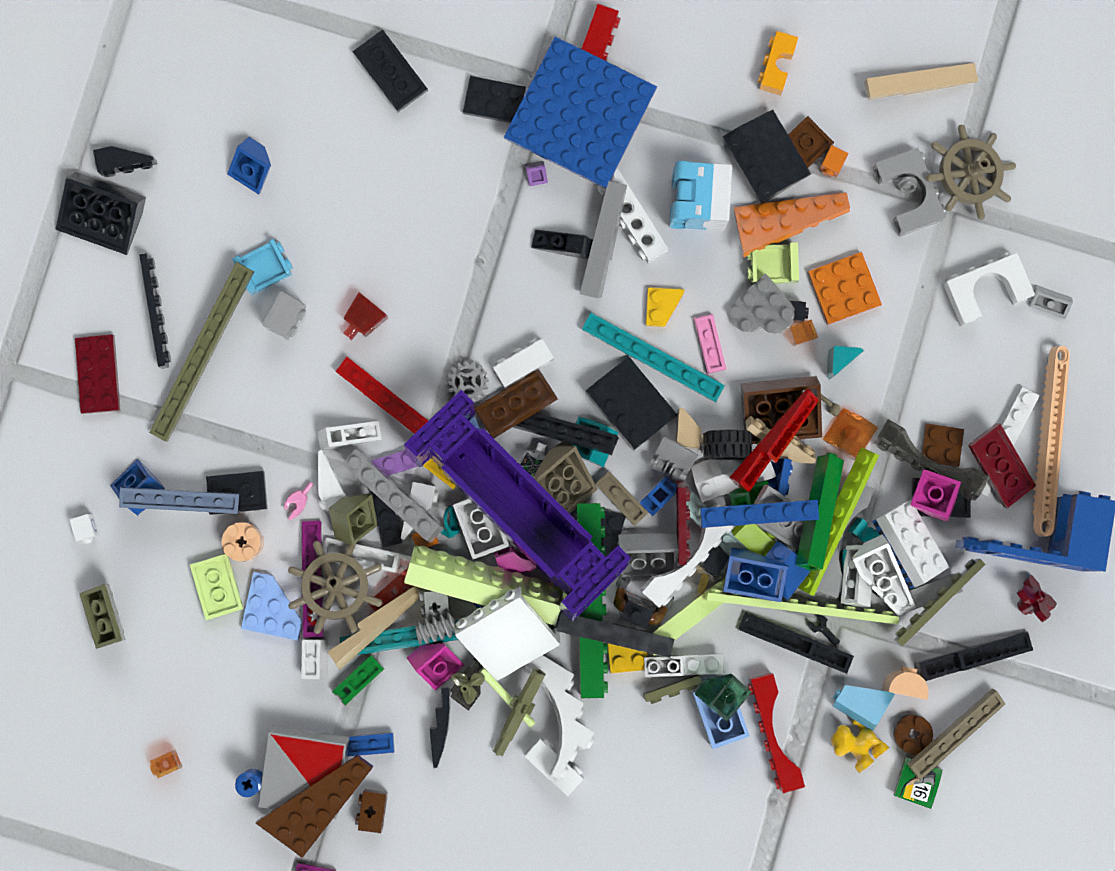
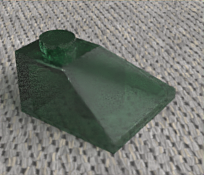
M727 674L706 679L694 694L728 722L752 691L733 674Z

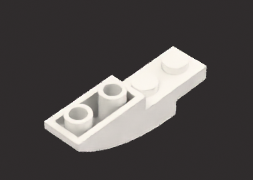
M723 654L670 656V658L664 656L644 657L645 677L724 674Z

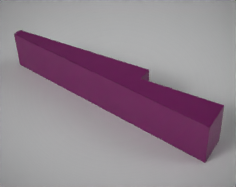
M302 521V570L304 571L318 558L313 543L319 541L322 545L321 521ZM320 567L314 575L323 578V567ZM310 583L311 593L323 588L319 584ZM322 596L314 600L321 608H323ZM304 604L303 638L324 639V626L321 633L316 634L314 632L315 626L310 625L308 622V615H310L308 612L309 607L307 604Z

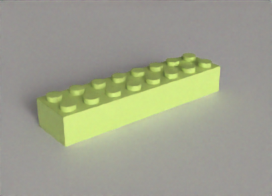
M422 545L414 546L404 581L406 584L484 606L488 605L492 600L502 597L507 591L520 586L521 596L545 623L554 626L556 625L560 613V604L563 600V590L553 583H547L535 577H526L518 572L505 571L500 567H491L482 562L470 561L462 556H452L444 551L431 550Z

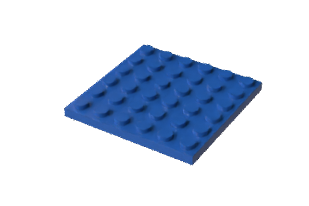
M554 37L504 135V139L606 189L608 181H611L657 86L560 38Z

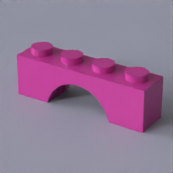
M513 546L494 552L498 567L505 571L521 573L536 569V566Z

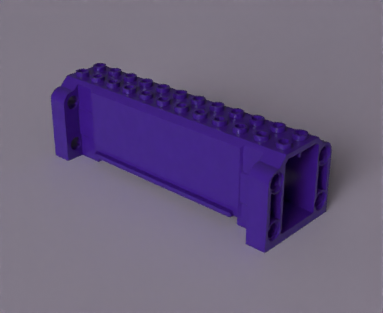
M460 390L404 444L406 455L419 468L432 459L443 470V474L555 586H559L567 594L561 601L559 609L573 621L627 568L631 557L619 545L605 557L593 545L591 541L593 537L484 428L479 430L470 422L475 415L474 402Z

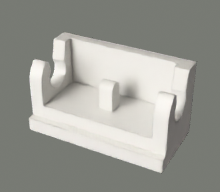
M327 639L302 640L301 679L327 678Z

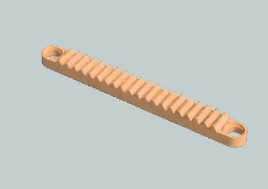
M1054 346L1051 348L1048 365L1045 366L1047 373L1044 376L1047 380L1043 383L1046 385V388L1043 389L1045 395L1042 397L1045 403L1041 405L1044 410L1041 412L1043 418L1040 419V422L1043 424L1039 427L1042 433L1039 434L1041 441L1038 442L1040 449L1037 450L1040 456L1037 457L1039 464L1036 465L1038 472L1035 475L1038 479L1034 482L1037 484V487L1034 488L1036 494L1033 498L1036 501L1032 504L1035 507L1032 514L1034 515L1033 529L1035 534L1045 537L1052 535L1055 526L1070 360L1069 350L1065 346ZM1058 351L1061 352L1060 360L1057 357ZM1043 522H1045L1046 529L1044 532L1042 530Z

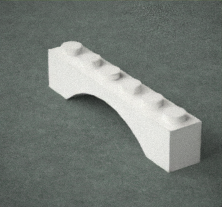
M715 503V505H714L713 507H722V506H720L719 504H716V503ZM734 526L702 528L700 539L690 555V559H687V565H680L664 574L652 576L639 591L659 608L661 605L665 606L671 600L670 595L674 590L677 592L684 583L682 581L687 576L693 575L697 569L695 566L700 561L704 562L709 556L708 551L712 547H717L722 541V535L725 532L729 533Z

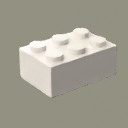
M469 499L453 505L473 560L509 547L506 536Z

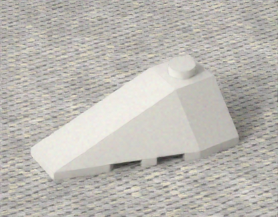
M745 459L706 460L692 465L691 469L701 501L705 502L740 488L729 477ZM771 461L756 482L776 477Z
M880 535L865 542L852 557L859 575L898 616L916 608L892 549L885 537Z

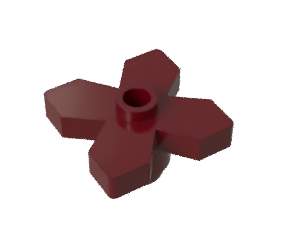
M1030 575L1024 580V586L1017 592V595L1020 597L1017 607L1024 615L1034 613L1043 623L1049 619L1050 611L1056 607L1057 603L1049 594H1045L1041 590L1039 582Z

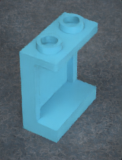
M271 239L270 243L242 257L238 255L232 258L234 264L238 262L255 271L247 286V290L251 295L292 275L290 270L293 267L288 258L284 259L282 253L285 251L281 243H276L274 239Z

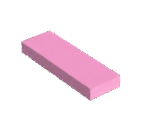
M713 314L694 318L707 374L726 370Z

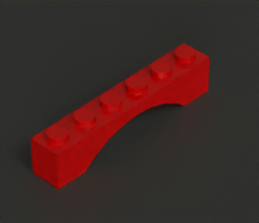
M767 673L749 678L750 683L747 686L750 695H754L755 698L753 708L755 714L759 713L761 721H758L760 732H764L766 737L763 743L766 752L769 751L771 759H768L771 770H775L776 778H774L776 789H780L782 793H787L805 788L801 769L783 753L774 735L772 724L773 708L779 693L774 674Z

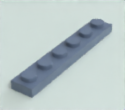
M120 487V508L238 514V493Z

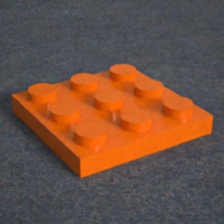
M862 252L808 271L827 325L882 305Z

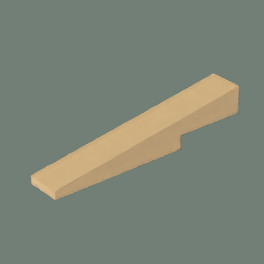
M975 63L872 77L867 78L864 83L868 100L976 83L978 82Z
M412 587L357 623L360 631L328 651L338 669L340 670L416 603L420 599L419 590L422 588Z

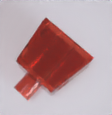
M359 292L343 318L350 324L343 334L351 341L358 332L366 338L389 317Z

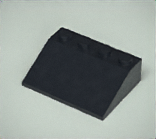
M773 109L722 136L761 203L767 202L811 175Z
M74 172L66 177L55 230L127 255L143 214L146 197Z
M627 357L585 391V394L615 430L619 432L620 436L633 451L678 415L630 357Z

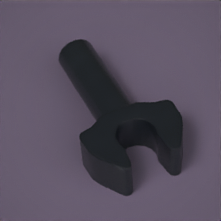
M816 614L815 616L820 620L821 624L816 627L814 623L809 621L810 630L813 633L821 632L834 646L838 645L840 640L827 628L826 622L828 619L823 615Z

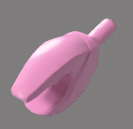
M311 482L302 492L297 490L286 499L284 510L291 503L296 504V509L288 517L289 520L294 519L304 510L308 499L306 494L314 485Z

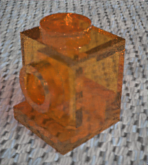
M176 750L150 760V770L157 778L183 767ZM164 761H167L169 764L167 768L163 766Z

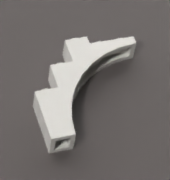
M541 655L526 664L523 671L530 675L533 668H538L546 674L540 686L545 690L553 704L560 732L559 750L555 765L549 778L556 781L559 777L562 779L568 770L566 768L569 761L573 762L578 753L576 749L581 752L585 748L589 750L595 739L592 738L594 735L593 731L575 721V719L579 720L584 713L582 709L584 703L565 692V690L569 692L574 684V681H572L574 674Z

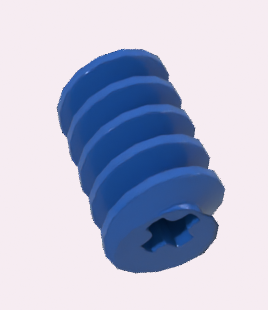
M253 768L240 774L235 782L237 793L246 798L258 793L261 790L263 773Z

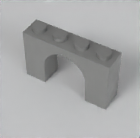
M919 148L882 160L873 166L879 184L899 177L912 176L917 179V183L922 190L920 206L893 219L899 237L942 222L946 218L945 207L943 204H940L938 199L939 191L937 187H934L932 182L926 180V176L932 173L926 168L924 153L920 152Z

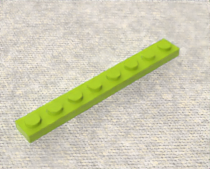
M860 448L836 500L823 570L810 571L798 589L812 596L815 595L878 460V454L865 448Z

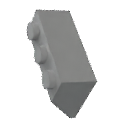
M676 533L619 535V546L631 557L627 568L619 577L623 575L622 578H650L669 572L678 566Z

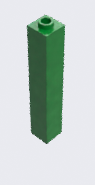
M834 453L817 456L809 500H818L819 520L804 521L796 566L808 571L823 570L844 464V460L838 458Z

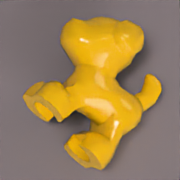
M853 720L852 724L858 726L860 730L858 736L855 737L848 726L841 725L832 734L831 744L834 748V753L839 757L851 752L857 759L855 769L858 773H861L874 762L868 753L869 749H872L871 754L876 759L890 747L877 738L874 731Z

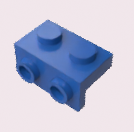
M785 458L779 459L776 463L771 461L776 477L768 480L769 486L783 496L789 492L788 479L793 471L792 460Z

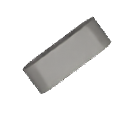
M956 573L909 589L916 606L914 609L923 607L931 599L934 600L938 596L937 592L943 586L948 587L952 583L951 578ZM962 588L956 594L963 592Z

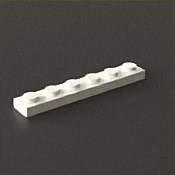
M1024 387L1020 388L1002 423V427L1013 446L1039 398V395ZM979 467L971 482V490L987 497L992 487Z

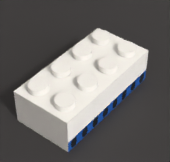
M911 500L894 507L872 521L878 534L883 535L888 541L903 578L910 589L926 583L949 568L917 509L910 506Z

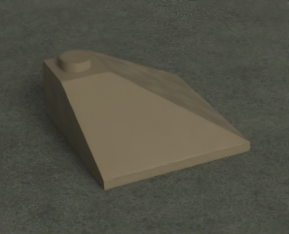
M563 441L547 453L533 476L569 514L577 508V503L584 502L598 490L576 446Z

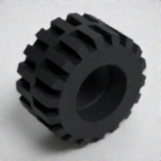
M710 430L703 433V457L746 459L752 452V433L747 430Z

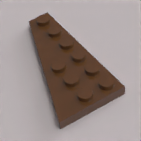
M357 754L330 774L325 775L319 781L302 790L266 816L258 819L255 824L303 858L372 770L373 765Z

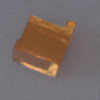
M812 319L790 327L795 341L793 343L794 347L818 338Z

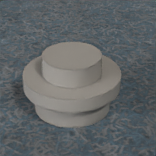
M904 176L898 182V187L904 193H909L916 189L917 179L915 177Z

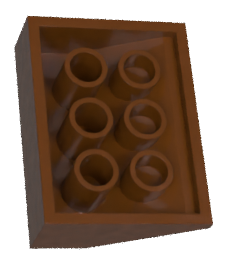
M817 376L741 383L744 430H747L745 421L750 416L754 419H760L771 430L804 391L809 389L819 401L795 436L799 440L821 438V384ZM752 434V444H756V436Z

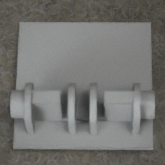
M664 436L649 465L652 466V469H656L659 472L663 470V475L667 472V477L672 475L671 478L677 481H685L699 454Z

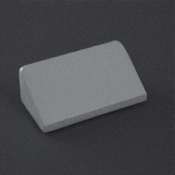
M1036 285L1034 289L1035 295L1031 298L1029 306L1065 319L1073 303L1072 297Z

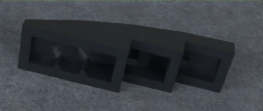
M450 687L441 688L443 707H436L437 727L429 729L433 768L438 767L446 744L451 709Z

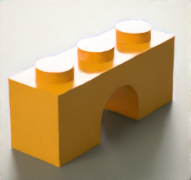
M776 31L775 36L770 37L768 47L771 50L769 54L765 55L763 65L766 66L765 71L760 72L757 82L761 83L760 90L781 96L788 73L779 70L776 66V61L781 58L792 59L798 41L797 36Z

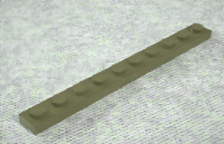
M238 262L235 263L149 432L150 434L165 442L169 441L255 271Z

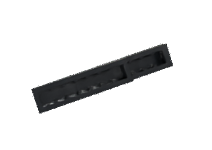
M562 611L556 629L557 632L668 658L671 656L675 640L674 638L580 615L571 621Z
M745 612L738 629L845 674L848 673L854 658L851 654Z
M1023 632L918 661L914 664L917 674L925 681L1033 651L1029 633Z

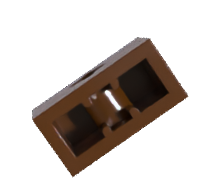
M365 789L363 794H359L358 805H361L360 813L356 814L355 825H358L359 831L382 833L388 792ZM370 806H373V810L376 811L372 815H369V811H366Z

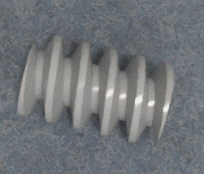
M448 612L447 619L440 614L439 621L433 616L431 623L425 618L424 625H422L418 620L415 628L420 646L422 645V639L428 644L430 637L434 642L437 641V635L442 640L445 638V633L449 638L452 637V631L455 633L456 624L454 617Z

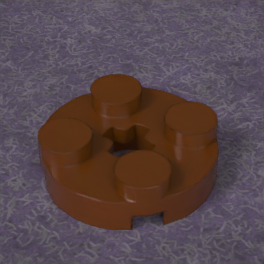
M914 714L903 716L899 719L894 729V741L903 751L919 754L933 741L932 726L921 716ZM911 729L918 731L916 739L909 738L908 734L911 733Z

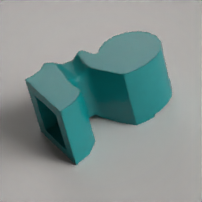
M857 517L848 530L852 536L859 538L863 543L880 536L877 530L867 527L868 523Z

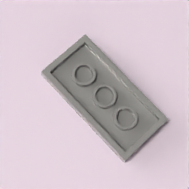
M764 485L754 504L792 501L772 487ZM804 521L755 524L798 552Z

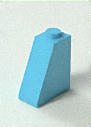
M845 685L842 691L838 689L832 699L835 700L833 707L873 731L895 694L887 691Z

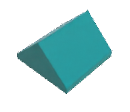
M833 346L828 351L827 378L829 380L833 378L864 350L858 347Z

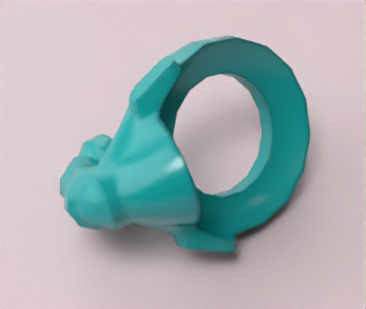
M448 506L445 509L443 516L444 525H442L445 528L440 532L449 539L455 537L461 530L457 525L458 518H456L453 506ZM448 511L450 512L449 524H447Z

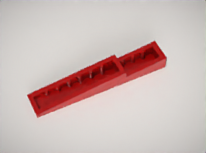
M806 389L729 477L738 487L750 492L769 462L773 461L776 463L819 401L811 390Z

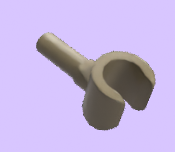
M821 394V400L830 406L828 413L837 417L841 411L840 406L832 403Z

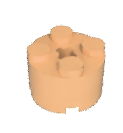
M235 523L230 525L222 536L224 553L235 561H250L256 558L263 550V535L252 524ZM244 537L247 543L242 546V544H239V540H242Z

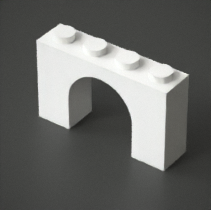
M1010 252L999 256L1000 260L996 262L991 259L982 263L983 267L976 269L974 266L965 270L964 275L958 276L957 273L947 277L948 281L943 286L960 326L982 317L973 293L976 281L982 276H993L1002 281L1013 305L1035 295L1018 253L1013 255Z

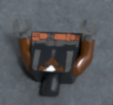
M621 575L616 582L618 588L616 589L613 602L614 607L620 613V617L644 628H647L650 624H660L668 611L667 608L672 606L674 596L665 606L661 605L659 608L653 602L627 592L625 589L631 579L628 577L625 582L622 580L623 575Z

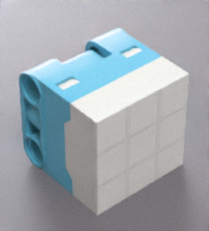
M689 161L675 162L672 174V188L676 189L675 202L672 203L670 208V228L725 230L729 222L732 165L694 163Z

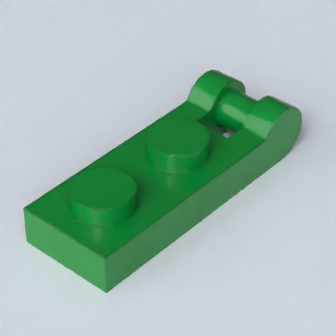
M371 655L339 684L332 693L335 696L338 695L342 700V704L346 706L385 668ZM346 686L352 691L349 695L343 690Z

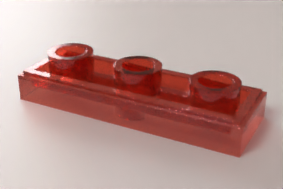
M408 568L374 596L382 600L380 607L369 604L375 612L414 587L404 583ZM393 588L397 590V594L393 593Z

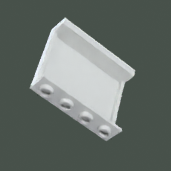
M520 586L507 591L502 597L492 600L485 607L475 610L473 614L466 618H461L455 624V636L496 681L560 645V632H557L556 628L551 630L521 596Z

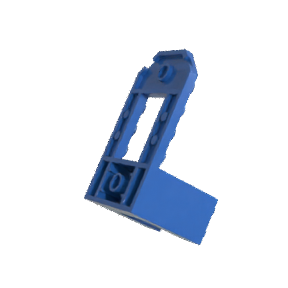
M1079 491V494H1063V496L1057 497L1055 526L1052 535H1050L1047 553L1042 552V548L1030 547L1027 550L1023 549L1020 544L1010 543V546L1002 545V541H978L979 538L962 537V540H956L955 548H966L965 550L1081 572H1106L1115 516V501L1110 500L1111 496L1098 495L1097 498L1092 497L1091 493Z

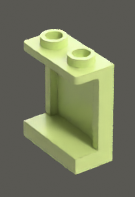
M793 242L789 245H767L765 249L760 251L757 249L750 252V255L747 256V260L751 262V268H748V279H751V284L757 282L765 273L775 284L797 283L799 281L798 242Z

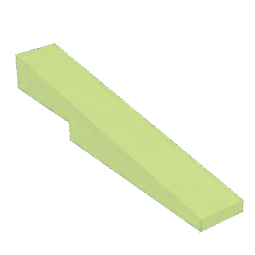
M726 576L705 592L710 593L711 589L722 590L723 595H730L729 592L723 591ZM704 592L652 633L676 640L724 602L704 600Z

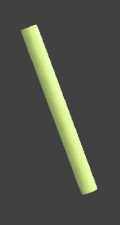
M482 668L479 673L485 675V681L510 706L513 698L485 668ZM526 714L523 721L529 727H532L535 721Z

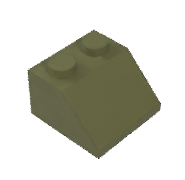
M372 494L344 497L329 507L335 539L351 546L378 526Z

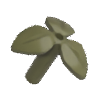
M479 672L473 673L470 680H468L465 673L451 675L453 682L457 686H461L465 702L471 704L477 693L472 686H481L485 681V675Z

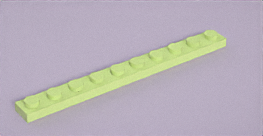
M711 589L710 593L705 592L704 600L899 624V617L893 616L894 612L890 611L874 614V609L863 608V612H858L856 607L844 606L843 610L836 609L837 605L825 603V607L817 606L818 602L806 601V605L798 604L799 600L789 599L787 602H776L750 596L749 598L741 597V595L734 593L723 595L722 590Z

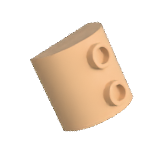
M902 666L901 670L894 671L886 677L882 690L928 700L929 691L927 683L917 674V669Z

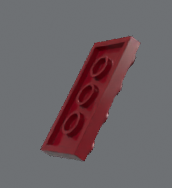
M115 335L75 338L81 414L121 411Z
M1000 423L994 424L968 444L969 449L1004 508H1009L1036 487Z
M676 481V533L679 565H687V559H690L689 543H687V540H690L689 524H687V521H690L689 505H686V501H690V490L684 481Z

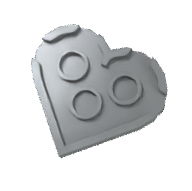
M765 273L734 302L729 310V314L734 326L743 332H757L763 328L768 333L776 334L783 333L792 326L795 308Z

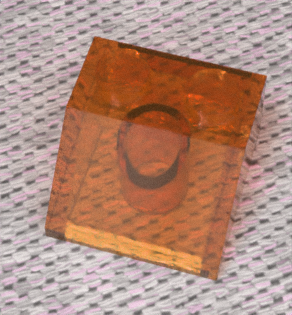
M842 408L822 440L855 461L860 448H866L879 427L864 417Z

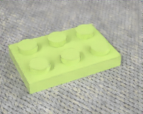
M226 554L190 565L206 620L244 609L230 558Z

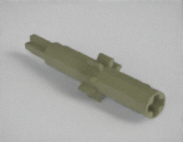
M533 668L520 695H514L510 703L513 709L493 749V752L496 753L495 755H504L525 715H531L535 706L532 701L546 675L542 670Z

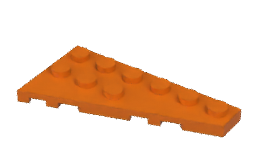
M847 192L734 207L743 258L757 249L758 251L765 249V246L771 243H779L800 234L808 227L814 228L822 221L832 220L850 212Z

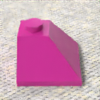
M924 469L910 506L931 517L948 522L961 482Z
M444 643L421 645L407 657L415 671L435 691L450 679L451 675L457 673L465 666Z

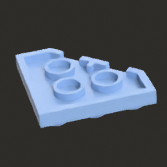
M253 572L241 629L299 640L303 621L295 609H289L288 604L290 601L274 576Z

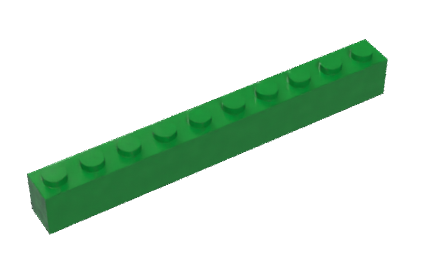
M577 503V522L593 537L591 539L593 545L605 556V546L601 545V538H605V526H601V519H605V507H601V503ZM606 589L580 616L603 621V615H607L606 604H603V596H606ZM580 637L581 699L604 698V693H608V681H604V674H608V662H604V654H607V643Z

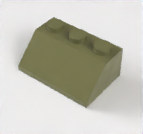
M103 584L79 593L95 648H102L126 640L109 584Z

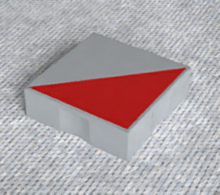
M273 725L268 733L259 807L273 810L278 808L290 798L344 764L347 760L350 737L325 733L314 734L300 729Z

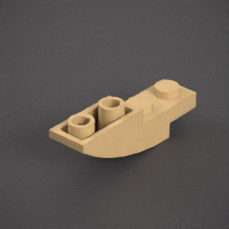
M750 416L745 421L746 429L756 436V444L758 445L769 433L770 429L758 418L754 419ZM794 436L780 457L800 463L816 462L815 450L807 444H802L797 436Z

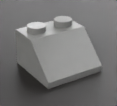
M280 291L262 325L269 331L289 340L297 331L296 325L298 321L303 320L306 314V306Z

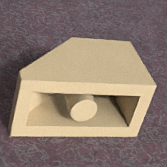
M679 408L676 443L689 449H699L700 445H703L701 428L684 408Z

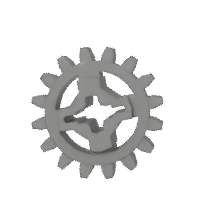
M465 361V366L458 363V369L452 368L454 374H448V377L452 379V381L447 382V385L452 386L449 389L450 393L456 392V395L460 390L464 393L472 390L475 393L468 394L467 396L478 401L479 394L484 396L482 390H488V387L484 385L489 382V379L484 378L487 372H481V365L476 368L475 362L469 365L468 361ZM463 370H473L471 373L464 374L461 372ZM478 376L481 378L480 387L476 384ZM456 377L460 380L458 388L455 385ZM462 377L466 379L472 378L473 386H464L465 382Z

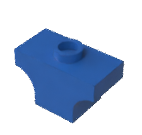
M665 476L639 503L653 517L676 494V485Z

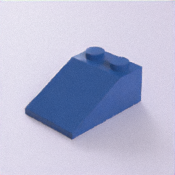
M731 547L723 591L781 602L788 565L749 550Z

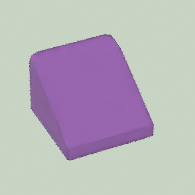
M544 161L525 165L529 186L548 183Z

